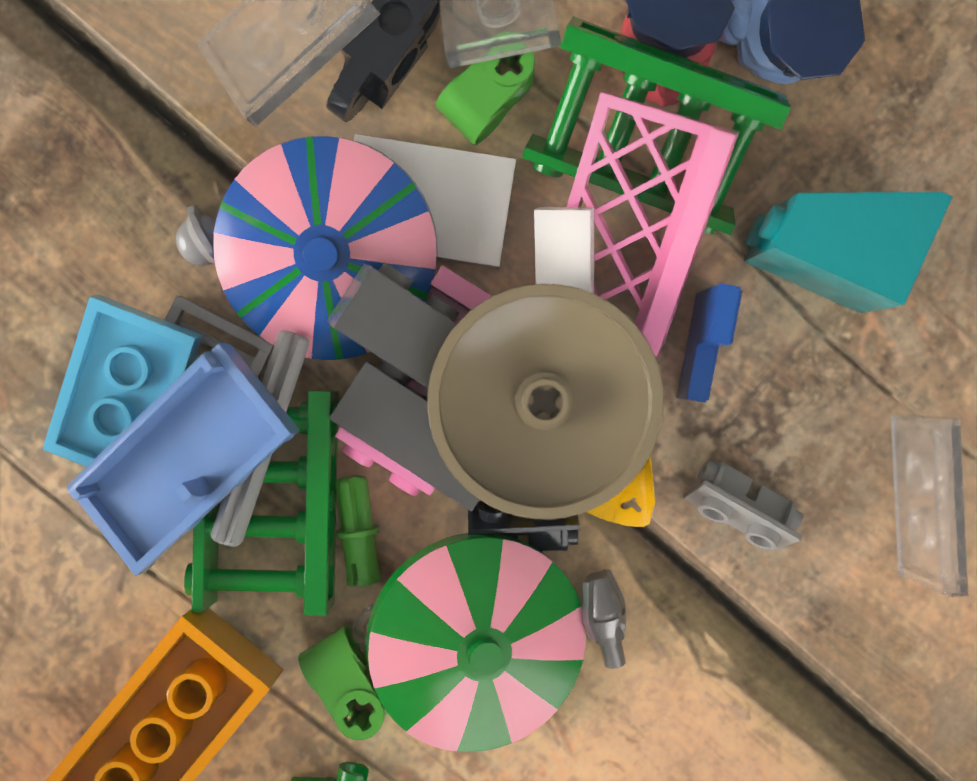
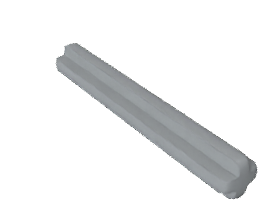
M281 330L276 338L262 384L282 409L287 412L309 347V339L294 332ZM272 455L258 466L248 479L233 489L222 500L211 531L212 540L232 547H237L243 542Z

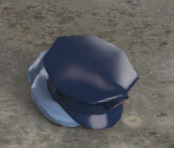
M731 0L735 9L719 39L728 45L735 46L737 60L741 66L752 71L755 76L773 83L785 85L798 80L839 76L865 41L860 0Z

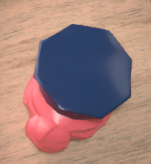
M626 0L628 9L622 24L621 34L709 66L711 57L715 53L716 42L719 41L735 7L731 0ZM657 85L655 91L648 92L646 99L664 108L679 102L677 100L679 92Z

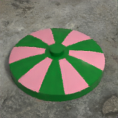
M458 534L441 539L415 553L393 573L378 595L371 612L366 636V655L369 672L376 694L386 712L404 731L416 739L440 749L456 752H478L500 748L514 743L537 730L552 717L567 699L580 673L586 647V629L582 620V606L569 579L539 549L523 540L504 534Z

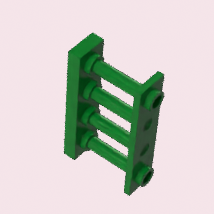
M573 16L566 27L560 48L571 52L569 59L574 64L547 139L532 134L524 149L522 158L532 161V167L545 175L562 177L564 173L576 177L583 152L568 147L592 78L595 71L602 70L603 65L625 72L623 80L627 82L623 98L644 104L648 92L655 91L657 85H661L679 92L677 100L681 102L677 111L679 115L699 120L702 111H709L711 105L733 112L730 118L735 122L732 129L740 132L704 230L705 234L710 235L715 234L716 230L732 235L736 226L734 209L723 205V202L755 132L763 131L765 125L779 130L782 129L791 110L787 96ZM619 110L616 111L607 135L615 152L628 145L636 125L631 114ZM677 128L669 131L661 150L669 170L680 165L693 133ZM603 149L601 150L599 158L595 159V163L606 158ZM610 163L591 173L588 183L621 195L624 194ZM655 164L650 177L623 168L633 189L661 175L657 164ZM665 180L637 194L640 202L672 213L675 200Z
M308 391V402L302 401L300 407H288L286 414L298 427L300 434H307V456H300L299 461H270L263 483H298L299 489H306V511H299L298 516L251 515L244 536L297 538L298 544H305V565H298L297 570L218 569L219 543L211 539V531L219 510L218 503L193 528L192 563L187 565L184 577L185 594L192 596L191 613H203L218 601V591L295 593L296 598H304V615L326 616L335 602L338 438L335 437L338 432V424L330 420L329 417L339 404V391Z

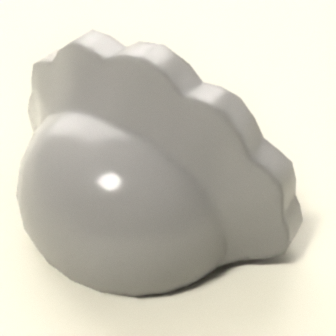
M198 205L187 207V219L181 224L176 233L178 251L191 264L199 266L215 264L213 242L216 220L210 216L203 215Z

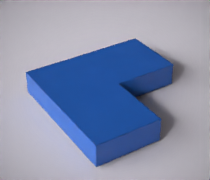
M720 283L696 293L676 398L705 403L706 400H709L718 348L730 346L733 343L742 296L741 287Z

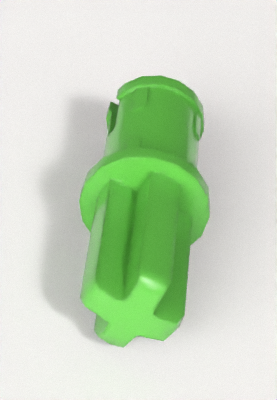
M361 475L345 476L336 481L341 529L336 531V536L342 539L346 563L347 586L351 587L357 585L356 581H358V587L372 585L380 582L382 578L379 570L375 534L380 532L379 525L373 524L368 480L365 476Z

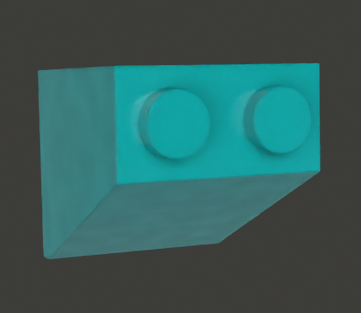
M944 192L797 193L779 205L774 204L765 215L759 213L755 217L744 240V244L751 246L744 262L859 313L904 306L953 196Z

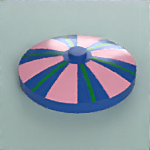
M316 136L294 139L281 143L256 157L238 174L228 188L221 202L214 229L213 249L218 278L229 303L238 316L258 336L272 345L275 344L278 333L281 330L305 336L309 339V347L305 357L310 359L341 360L371 352L333 328L327 321L363 264L371 266L379 271L384 262L413 281L407 291L423 302L428 297L431 289L430 283L434 279L437 267L438 247L435 223L426 199L417 184L402 167L384 153L366 144L346 138Z

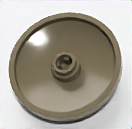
M535 284L499 293L479 304L458 322L441 346L434 362L428 387L427 408L429 424L437 450L447 468L466 490L489 506L505 513L532 519H557L592 510L612 499L633 481L647 462L656 444L661 428L664 396L660 370L654 353L639 328L626 314L602 297L579 288L559 284Z

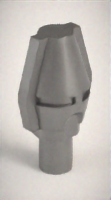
M604 569L587 575L586 580L583 581L582 620L589 639L601 646L605 667L615 669L622 667L626 663L621 641L625 638L626 607L624 597L611 570Z

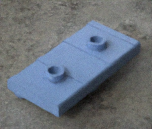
M220 343L211 351L204 352L68 484L67 490L75 501L77 500L132 573L138 576L151 568L160 556L184 534L200 523L209 511L233 489L248 479L258 466L282 444L297 434L299 429L233 346L228 343Z

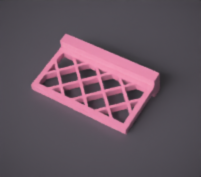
M601 92L567 207H581L583 200L587 207H594V222L607 245L606 248L594 253V261L611 253L625 281L600 294L594 284V294L606 300L629 288L639 308L634 324L646 338L654 356L658 357L667 338L740 131L721 125L714 126L614 94ZM611 108L631 114L643 138L617 152L614 151L604 131ZM645 119L664 124L665 126L651 133ZM673 128L698 135L691 158L669 170L654 138ZM646 143L661 175L633 189L618 158ZM601 145L606 158L595 163L598 149ZM610 163L624 194L598 207L588 188V182L593 171ZM687 169L679 190L673 176ZM665 180L675 200V205L670 216L651 225L637 194ZM629 200L643 229L616 242L601 213ZM668 225L661 244L655 231ZM647 236L657 256L654 267L633 277L620 248ZM649 279L643 296L638 284Z

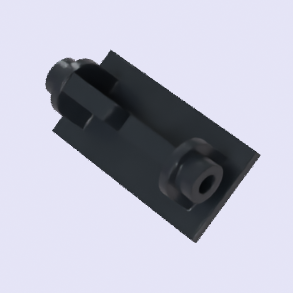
M483 501L477 502L472 512L468 510V535L504 534L517 539L518 535H528L529 544L540 551H568V545H578V530H580L578 515L557 519L525 518L500 511Z

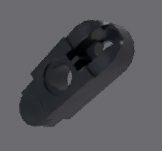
M372 0L339 47L344 55L345 62L339 79L334 84V88L328 97L327 109L344 122L352 120L361 112L369 100L383 109L427 50V39L435 30L441 16V0Z

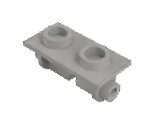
M707 460L698 474V479L703 481V483L684 495L683 499L697 506V510L702 516L716 523L731 525L745 533L746 540L758 548L777 551L801 541L803 535L796 532L803 520V513L797 510L795 502L788 500L764 485L757 488L753 500L749 499L746 495L753 479L721 460L716 464Z

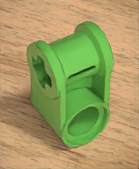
M506 35L497 38L465 71L456 76L438 97L435 107L473 145L480 144L496 129L506 114L532 87L535 75V59L532 48L528 42L518 36ZM504 61L507 65L512 66L518 61L520 74L516 76L513 72L508 71L502 76L500 63Z
M344 625L299 654L298 661L302 674L310 687L319 695L343 735L353 740H365L373 737L380 730L388 713L381 704L374 689L367 663L366 646L357 632L349 625ZM356 702L361 706L370 703L374 709L372 712L367 708L358 711L354 705Z

